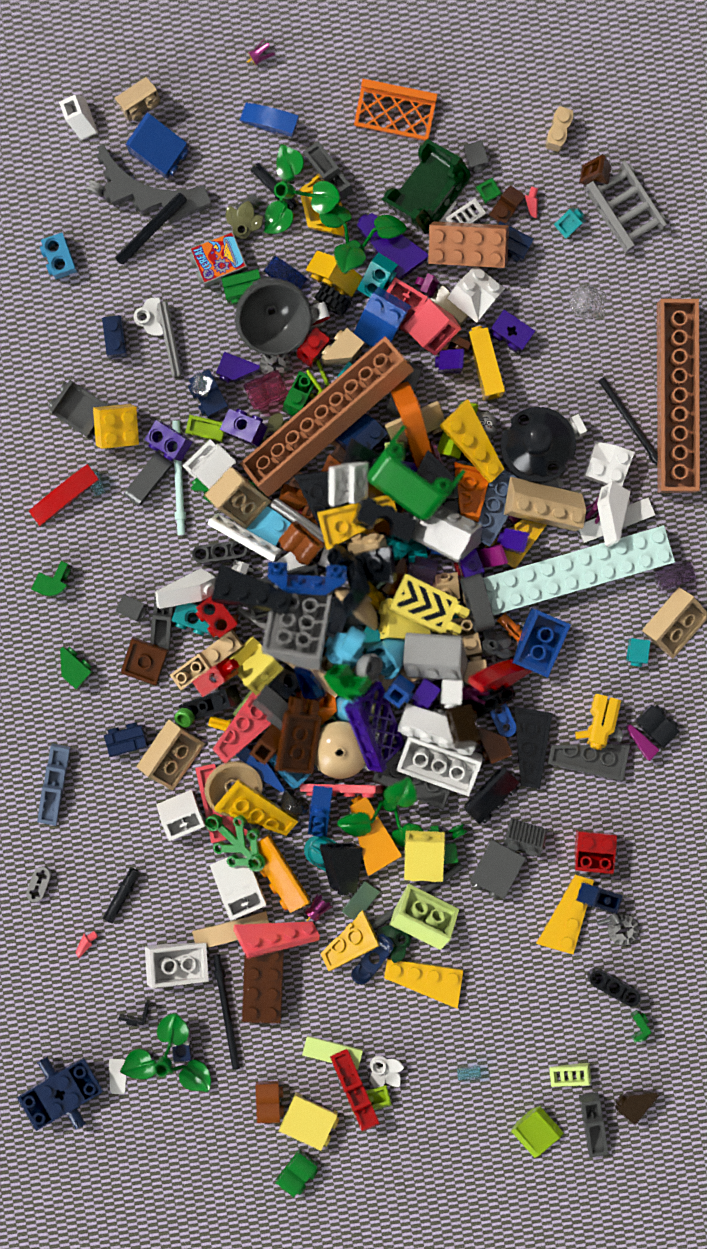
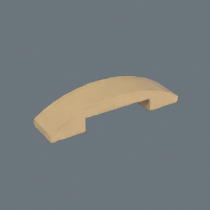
M263 911L222 924L193 930L192 934L195 943H206L208 948L238 940L233 930L234 925L269 923L267 912Z

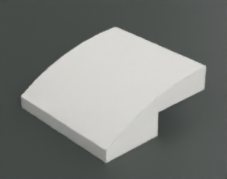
M357 462L329 467V505L337 506L347 502L355 504L359 503L363 498H368L367 474L369 463Z

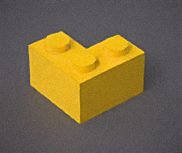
M316 251L306 268V271L311 274L310 278L317 283L322 281L325 285L335 288L340 294L350 297L353 296L363 278L354 269L343 274L335 261V257L320 251Z

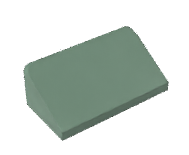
M364 880L341 912L355 920L361 911L367 910L380 891Z

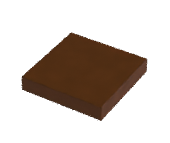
M132 637L120 673L157 686L169 650Z

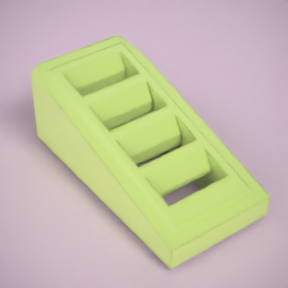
M590 1063L561 1065L549 1068L551 1087L591 1084ZM581 1070H584V1078L581 1079ZM557 1071H560L561 1081H557ZM565 1071H568L569 1080H565ZM573 1071H576L577 1079H573Z

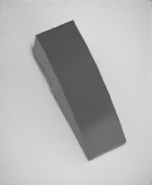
M319 141L303 151V154L321 181L330 182L338 189L340 201L353 193L351 184L340 172L337 164Z
M156 595L154 597L150 643L169 650L174 606L157 608Z
M266 685L252 705L267 716L265 718L267 721L281 730L284 712H286V709L289 710L288 703Z
M598 1092L579 1095L589 1158L609 1155Z

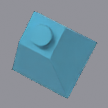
M267 506L246 529L277 547L280 543L278 540L290 526L291 522Z

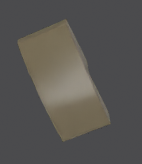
M442 285L430 299L452 314L461 326L469 316L447 299L451 292Z

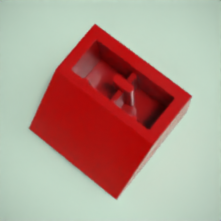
M576 830L574 848L575 871L614 874L617 835Z

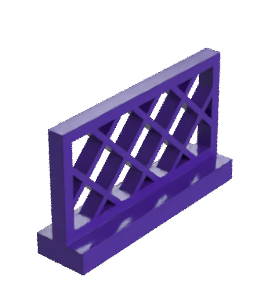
M376 681L354 703L348 702L344 706V710L368 770L384 772L387 769L386 763L405 743L401 733L398 732V725L389 701L383 697L385 691L380 681ZM376 690L378 691L377 701L373 700ZM367 701L366 709L364 710L362 704ZM374 702L376 703L374 714H371L372 704ZM383 705V707H384L383 716H379V715H380V711H381V706ZM370 716H373L372 726L369 722ZM379 718L382 719L380 730L377 729ZM389 721V732H386L387 722ZM376 732H379L378 742L375 738ZM385 734H388L387 743L385 746L383 745ZM395 736L397 743L392 747L393 737ZM382 747L385 748L384 756L381 753Z

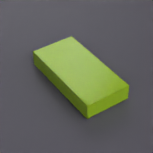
M189 414L185 434L223 442L225 435L224 432L219 430L223 422Z

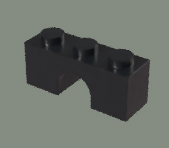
M363 498L359 501L352 520L353 524L370 530L374 527L377 519H384L390 526L388 538L403 544L410 542L417 520L413 519L411 514L396 512L395 508L389 505L381 506L372 498Z

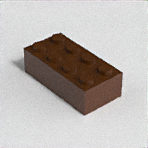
M284 949L247 958L244 953L242 1022L281 1024Z

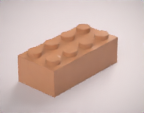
M433 221L429 225L428 264L505 268L508 264L509 225Z

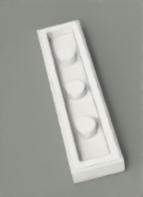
M649 498L628 505L625 514L626 520L622 528L655 516ZM596 518L584 522L583 529L578 530L583 543L603 536L600 520L597 524L595 523Z
M219 513L210 518L209 526L270 561L274 562L281 556L282 549Z

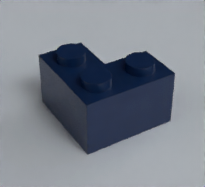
M209 369L188 379L190 382L188 388L194 399L198 397L201 403L198 407L203 416L207 415L208 418H211L229 409Z

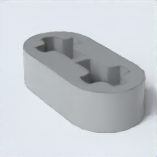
M38 867L32 875L26 892V896L31 902H39L45 896L52 876L51 870L48 867ZM44 870L47 878H43L41 883H39L40 876L37 874ZM38 885L40 886L38 889L40 896L33 898L31 890L34 891Z

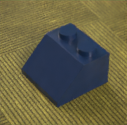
M364 414L335 440L347 451L350 438L352 437L372 451L386 438L388 433L375 419Z

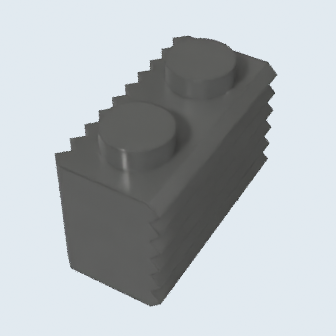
M511 818L507 826L503 845L513 851L520 850L526 852L529 856H540L544 849L548 829Z

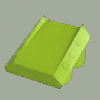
M541 1106L532 1108L511 1129V1132L534 1158L541 1155L564 1134Z

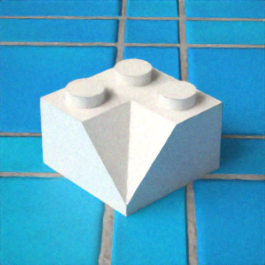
M474 266L456 284L447 299L477 323L494 305L505 288L478 266Z
M596 441L583 478L602 485L614 482L622 487L634 452L616 445Z

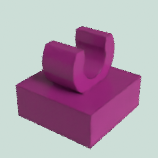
M427 273L425 279L417 277L415 284L418 285V288H421L422 294L431 298L437 289L439 281L434 275Z

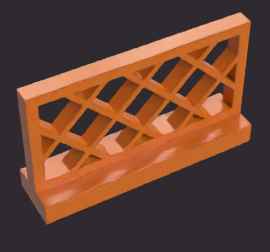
M363 78L354 126L426 141L429 139L437 94ZM364 92L373 94L376 101L366 106L363 101ZM385 97H390L395 104L385 110L380 101ZM409 101L413 109L404 114L399 104ZM379 103L384 112L374 118L369 108ZM423 104L431 106L430 114L424 118L417 110ZM397 106L402 116L393 122L387 112ZM367 110L372 120L366 124L360 123V114ZM415 110L421 120L411 125L406 116ZM384 114H386L391 122L385 128L380 127L376 121ZM429 117L428 124H426L424 120ZM404 118L409 128L405 131H399L395 123ZM421 122L427 128L425 136L418 135L413 129Z

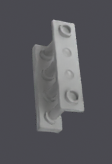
M624 161L620 166L622 171L610 178L609 184L595 185L592 181L586 185L585 191L624 252L627 253L634 247L633 242L636 238L655 226H658L661 231L667 224L665 223L666 218L664 214L658 212L634 175L636 173L631 164L628 165ZM624 178H627L632 187L611 201H606L603 197V192ZM637 194L642 204L623 216L616 217L613 212L614 207ZM647 209L653 219L635 231L626 233L623 228L624 223Z

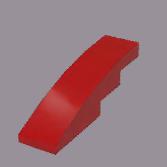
M86 464L33 506L29 513L37 524L42 526L68 507L72 501L85 493V490L98 482L99 478L91 467Z
M513 659L480 670L469 677L468 683L483 693L490 688L496 690L503 685L509 687L533 671L513 663Z
M348 1049L330 1056L361 1131L364 1132L379 1125V1120Z

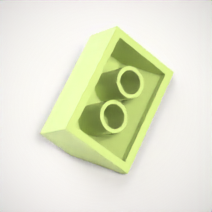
M408 884L394 909L390 925L441 950L451 939L459 909Z

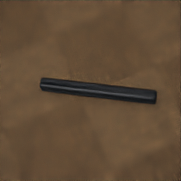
M177 193L115 256L117 262L122 265L125 264L187 201V198L182 193Z

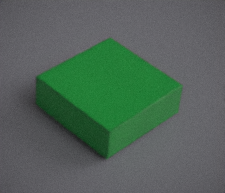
M493 177L476 186V190L484 204L502 195Z

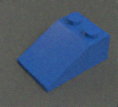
M378 287L372 293L353 333L370 347L375 346L385 336L392 343L412 306Z
M531 608L522 629L513 663L548 678L571 624Z

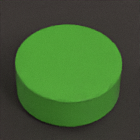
M180 708L176 712L174 719L180 727L188 728L194 722L195 717L191 710Z

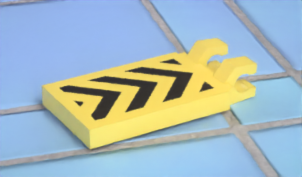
M408 574L403 576L389 607V610L438 634L448 632L455 636L460 634L463 627L451 622L453 615L465 619L470 612L469 609L458 605L459 601H457V598Z

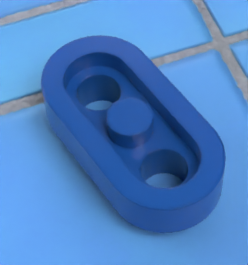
M505 703L500 706L502 708L501 713L497 714L495 709L489 713L498 733L503 737H510L516 732V723ZM504 724H509L510 729L508 731L503 730Z

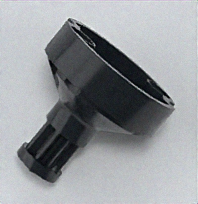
M532 407L517 413L511 418V427L508 430H504L501 437V452L508 469L519 479L539 484L554 481L566 472V463L572 461L575 456L576 438L571 424L557 411L545 407ZM523 416L529 419V423L525 426L518 423L519 418ZM551 465H555L559 471L557 474L551 475L548 472V468Z

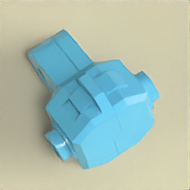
M352 626L347 633L337 632L333 638L329 636L324 646L326 648L325 656L330 663L348 664L352 670L357 665V661L363 656L364 646L362 642L365 639L366 633Z

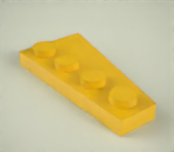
M469 399L465 400L439 426L487 482L491 483L505 469Z
M387 495L372 498L381 506L389 505L394 507L397 512L395 502ZM359 503L317 512L326 550L366 530V528L352 523ZM377 519L375 524L381 522L384 519Z
M239 779L214 807L216 812H224L234 818L238 815H243L248 823L254 825L256 823L264 826L265 829L285 836L298 823V819Z
M574 875L536 944L574 954L587 904L576 901L582 882L593 885V879Z
M387 958L385 979L458 1009L463 969L403 960L393 963L392 959Z

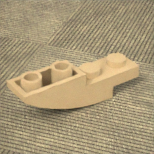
M231 630L170 674V676L181 691L197 677L231 656V654L244 645L236 633Z

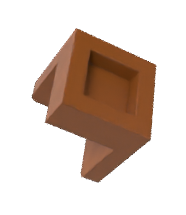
M288 484L282 486L279 500L296 510L307 505L308 502L301 488L297 490Z

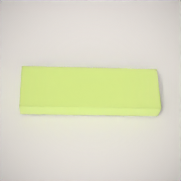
M307 1035L302 1055L332 1063L330 1056L348 1049L358 1070L363 1050Z

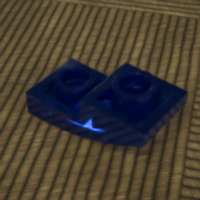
M273 256L263 270L268 276L289 281L299 289L302 288L308 279L276 256Z

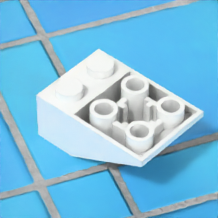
M236 853L239 858H246L242 853ZM227 858L210 864L230 921L267 905L255 872L250 870L248 866L230 867L227 864Z

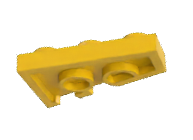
M361 911L358 917L321 953L328 971H332L380 946L365 911Z

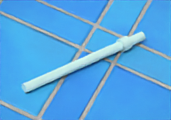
M172 421L173 429L180 433V421ZM177 443L173 446L174 451L177 450ZM174 460L177 534L185 535L186 512H184L182 461Z

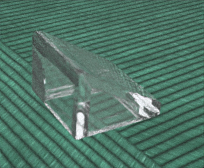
M198 372L191 388L192 392L207 397L212 379Z

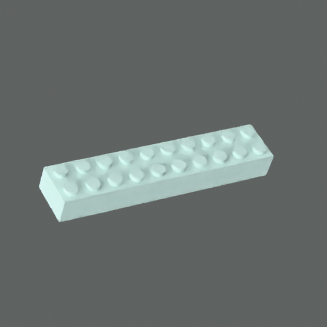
M663 525L622 537L617 543L608 547L605 546V543L488 576L483 578L494 616L674 563L675 560Z

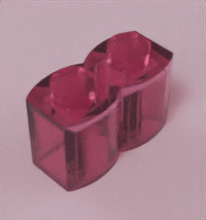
M278 370L269 372L261 378L253 379L243 385L254 410L264 409L269 403L274 401L280 402L288 395Z

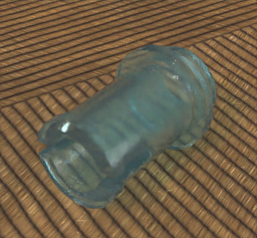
M96 471L94 473L99 478V481L92 485L94 496L106 493L101 479L102 474Z
M474 1065V1067L458 1068V1081L475 1078L478 1080V1078H481L480 1066Z

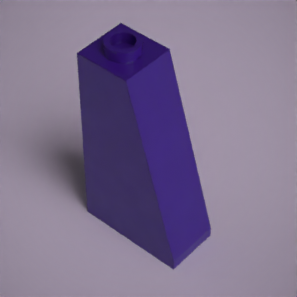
M374 213L364 214L358 219L357 229L365 240L371 230L375 228L374 220L378 216ZM375 232L368 242L376 254L379 252L398 264L394 272L397 273L396 278L399 280L405 278L428 260L429 255L403 235L385 239L379 237L378 233Z

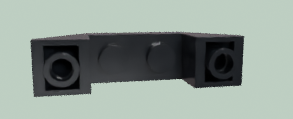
M335 544L328 553L327 558L330 565L346 566V578L350 590L344 596L342 603L347 616H351L371 592L361 561L340 544Z

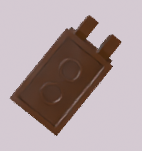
M297 697L289 698V710L286 709L283 716L275 770L313 774L322 717L318 716L320 701L307 698L306 711H301L303 699H298Z

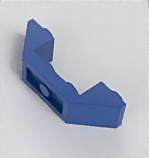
M268 562L267 578L280 589L290 594L326 595L346 582V566L327 565L326 576L288 575V563Z

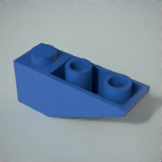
M313 785L308 834L316 837L327 836L332 787Z

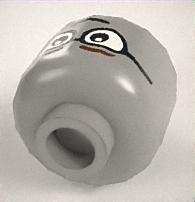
M489 412L477 413L476 415L489 440H491L497 434L496 418Z

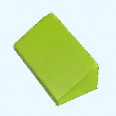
M387 1085L366 1090L374 1110L392 1106Z

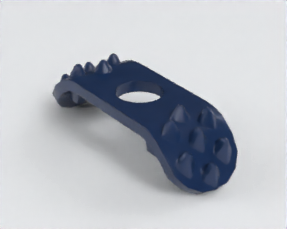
M380 934L377 939L380 946L367 952L352 970V980L357 984L363 985L369 982L393 951L394 944L386 935ZM372 953H377L380 957L377 964L370 961Z

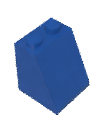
M148 112L126 142L130 155L166 179L176 173L180 160H184L189 153L188 144Z

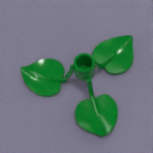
M283 144L280 145L278 150L276 169L278 176L286 181L277 183L274 188V193L280 201L271 202L266 209L264 232L268 234L282 233L290 228L294 220V213L287 208L288 203L285 199L289 200L295 194L313 197L311 206L315 212L320 214L331 212L340 202V193L330 182L319 181L315 183L313 193L296 191L293 185L288 184L295 179L294 175H299L302 172L304 158L299 151Z
M336 205L329 213H319V218L325 226L339 228L343 225L346 243L340 244L334 249L335 261L343 274L361 266L365 262V246L375 232L381 238L390 239L398 237L407 231L406 225L396 217L381 215L374 220L375 228L371 230L364 243L360 245V242L356 240L349 241L346 222H349L352 216L347 208Z
M407 777L385 789L382 793V801H379V805L371 819L367 813L356 812L339 819L337 825L349 835L356 837L364 836L371 831L370 824L374 823L381 807H383L386 811H394L399 829L392 832V839L397 845L405 847L406 830L424 831L419 825L412 823L402 827L398 815V805L406 808L416 802L417 793L412 780Z
M176 1013L165 1016L157 1027L158 1039L161 1042H168L164 1056L160 1057L156 1063V1060H151V1054L148 1051L135 1049L128 1054L120 1070V1073L131 1078L148 1079L154 1074L159 1077H165L169 1072L173 1073L176 1070L182 1069L179 1073V1081L184 1088L191 1091L209 1092L211 1087L209 1069L202 1061L193 1059L189 1061L187 1066L180 1065L172 1068V1060L168 1057L172 1043L174 1045H182L189 1037V1028L186 1022Z

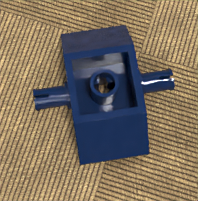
M48 1056L39 1060L37 1064L45 1078L17 1097L35 1131L63 1115H68L75 1130L84 1126L86 1122L78 1111L79 1106L104 1092L85 1058L77 1060L59 1071H55ZM64 1090L65 1094L62 1096L58 1093V1091Z

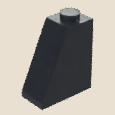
M352 842L320 844V851L330 888L337 891L339 895L344 896L349 895V893H356L358 888L363 848Z

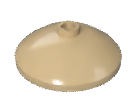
M341 586L334 589L341 602L350 588ZM368 595L353 614L369 628L376 630L379 627L377 612L370 603L372 599Z
M335 721L326 724L320 729L315 765L323 774L331 778H350L358 774L366 765L349 722ZM341 749L343 755H337L336 750Z
M240 761L224 763L212 771L205 784V797L209 806L214 811L216 804L232 787L228 786L230 782L235 784L238 779L262 794L261 778L251 765ZM217 812L218 814H221V815H224V816H230L229 814L224 813V812H222V813Z

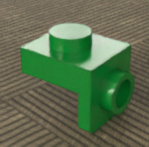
M635 1010L630 1015L640 1031L633 1034L631 1038L635 1043L638 1041L641 1043L648 1039L649 1034L652 1032L647 1026L649 1021L645 1014H640Z

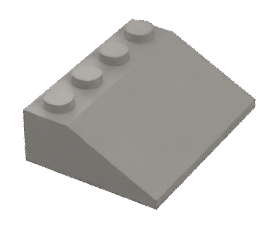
M333 591L326 595L292 594L288 615L269 612L261 653L299 667L320 670L333 603Z

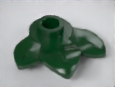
M393 926L379 928L377 930L378 935H386L394 944V949L390 954L393 963L400 962L406 955V948L412 942L411 935L397 930ZM401 936L406 938L404 943L399 942Z

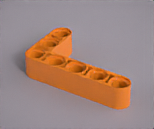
M406 381L392 389L391 394L400 414L402 424L406 427L404 431L413 463L419 468L427 450L431 453L432 451L418 401L409 381Z

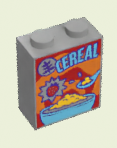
M232 231L190 248L192 254L188 256L192 266L196 265L198 268L196 276L199 283L203 282L205 287L222 281V277L248 271Z

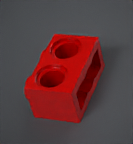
M212 596L196 607L198 611L195 614L201 622L206 621L210 627L207 630L213 637L217 636L220 639L238 625L222 603L212 601ZM208 604L215 607V612L212 615H207L204 612V607ZM218 620H224L227 623L225 630L220 631L216 628L215 624Z

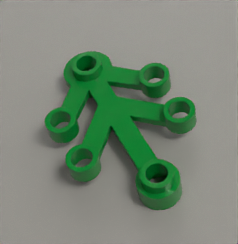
M213 814L205 820L208 830H218L231 843L225 844L223 841L215 843L213 850L216 854L232 852L242 853L246 857L239 858L236 854L231 855L227 858V864L230 867L248 866L250 870L257 872L264 869L266 861L264 856L259 853L257 841L260 837V832L256 828L247 832L251 850L246 847L243 827L246 824V818L243 815H238L233 819L237 837L222 824L223 820L219 815Z

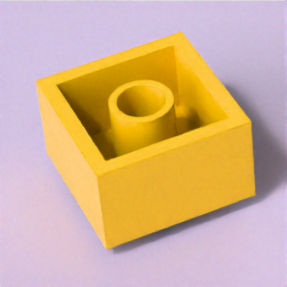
M123 404L93 407L96 446L104 449L139 445L136 406Z

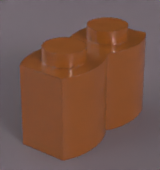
M297 521L291 523L278 540L282 549L292 552L296 556L295 559L303 565L312 563L325 546Z
M279 1081L256 1082L257 1124L280 1123L281 1117H284V1105H280V1098H283V1086H279Z

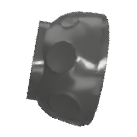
M265 277L254 281L244 291L237 303L235 327L244 344L251 350L261 354L280 355L291 352L297 347L299 348L306 340L312 325V311L309 300L296 285L279 278ZM274 308L275 311L273 313H269L268 309Z

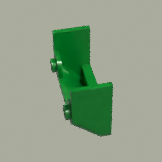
M402 425L369 470L367 479L370 484L419 520L427 521L436 513L466 471L462 469L452 482L446 478H438L432 485L401 463L405 451L396 440L406 428Z

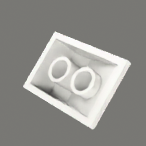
M206 943L145 946L147 985L149 987L159 988L209 982Z

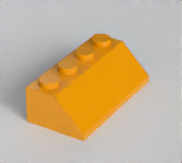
M270 834L258 840L259 853L264 856L266 865L260 873L264 878L268 877L271 884H269V887L273 893L279 894L281 898L279 902L285 911L288 909L291 913L310 902L309 895Z

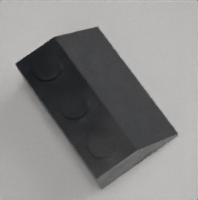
M501 766L462 808L479 825L482 822L485 824L492 817L490 813L495 808L499 810L506 801L504 799L508 795L512 796L519 789L517 786L519 782L506 768Z

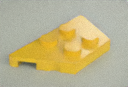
M316 175L299 191L313 193L314 184L321 181V179ZM300 195L309 229L345 237L343 225L339 228L325 226L319 218V213L315 212L311 206L313 197Z

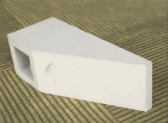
M614 482L601 487L597 502L605 546L607 547L621 539L622 527L626 520V509L630 503V491Z

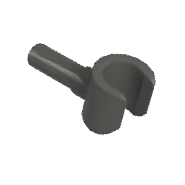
M617 913L597 921V924L602 925L612 922L613 926H617L624 922L621 914Z

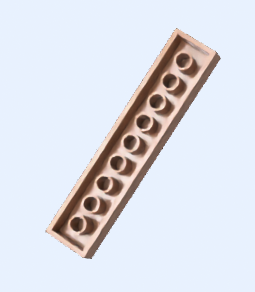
M660 299L657 302V493H697L700 491L699 299Z
M385 336L247 456L240 465L255 485L269 497L409 376L414 369Z

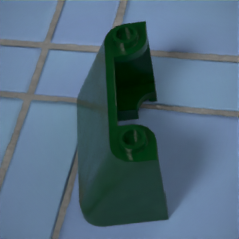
M429 139L419 147L418 157L421 162L400 190L391 188L385 192L381 199L385 205L425 234L429 233V225L433 221L439 222L466 187L471 177L470 171L461 157Z

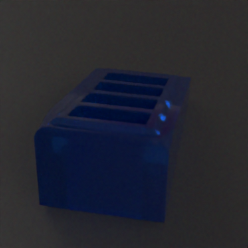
M299 666L294 667L303 697L320 701L326 695V692L311 670Z

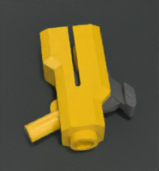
M601 694L593 696L590 713L593 716L591 726L587 730L575 732L576 739L588 738L587 744L590 745V748L596 750L604 748L608 738H616L617 742L620 743L624 736V733L617 725L621 700L612 697L607 700L608 696Z

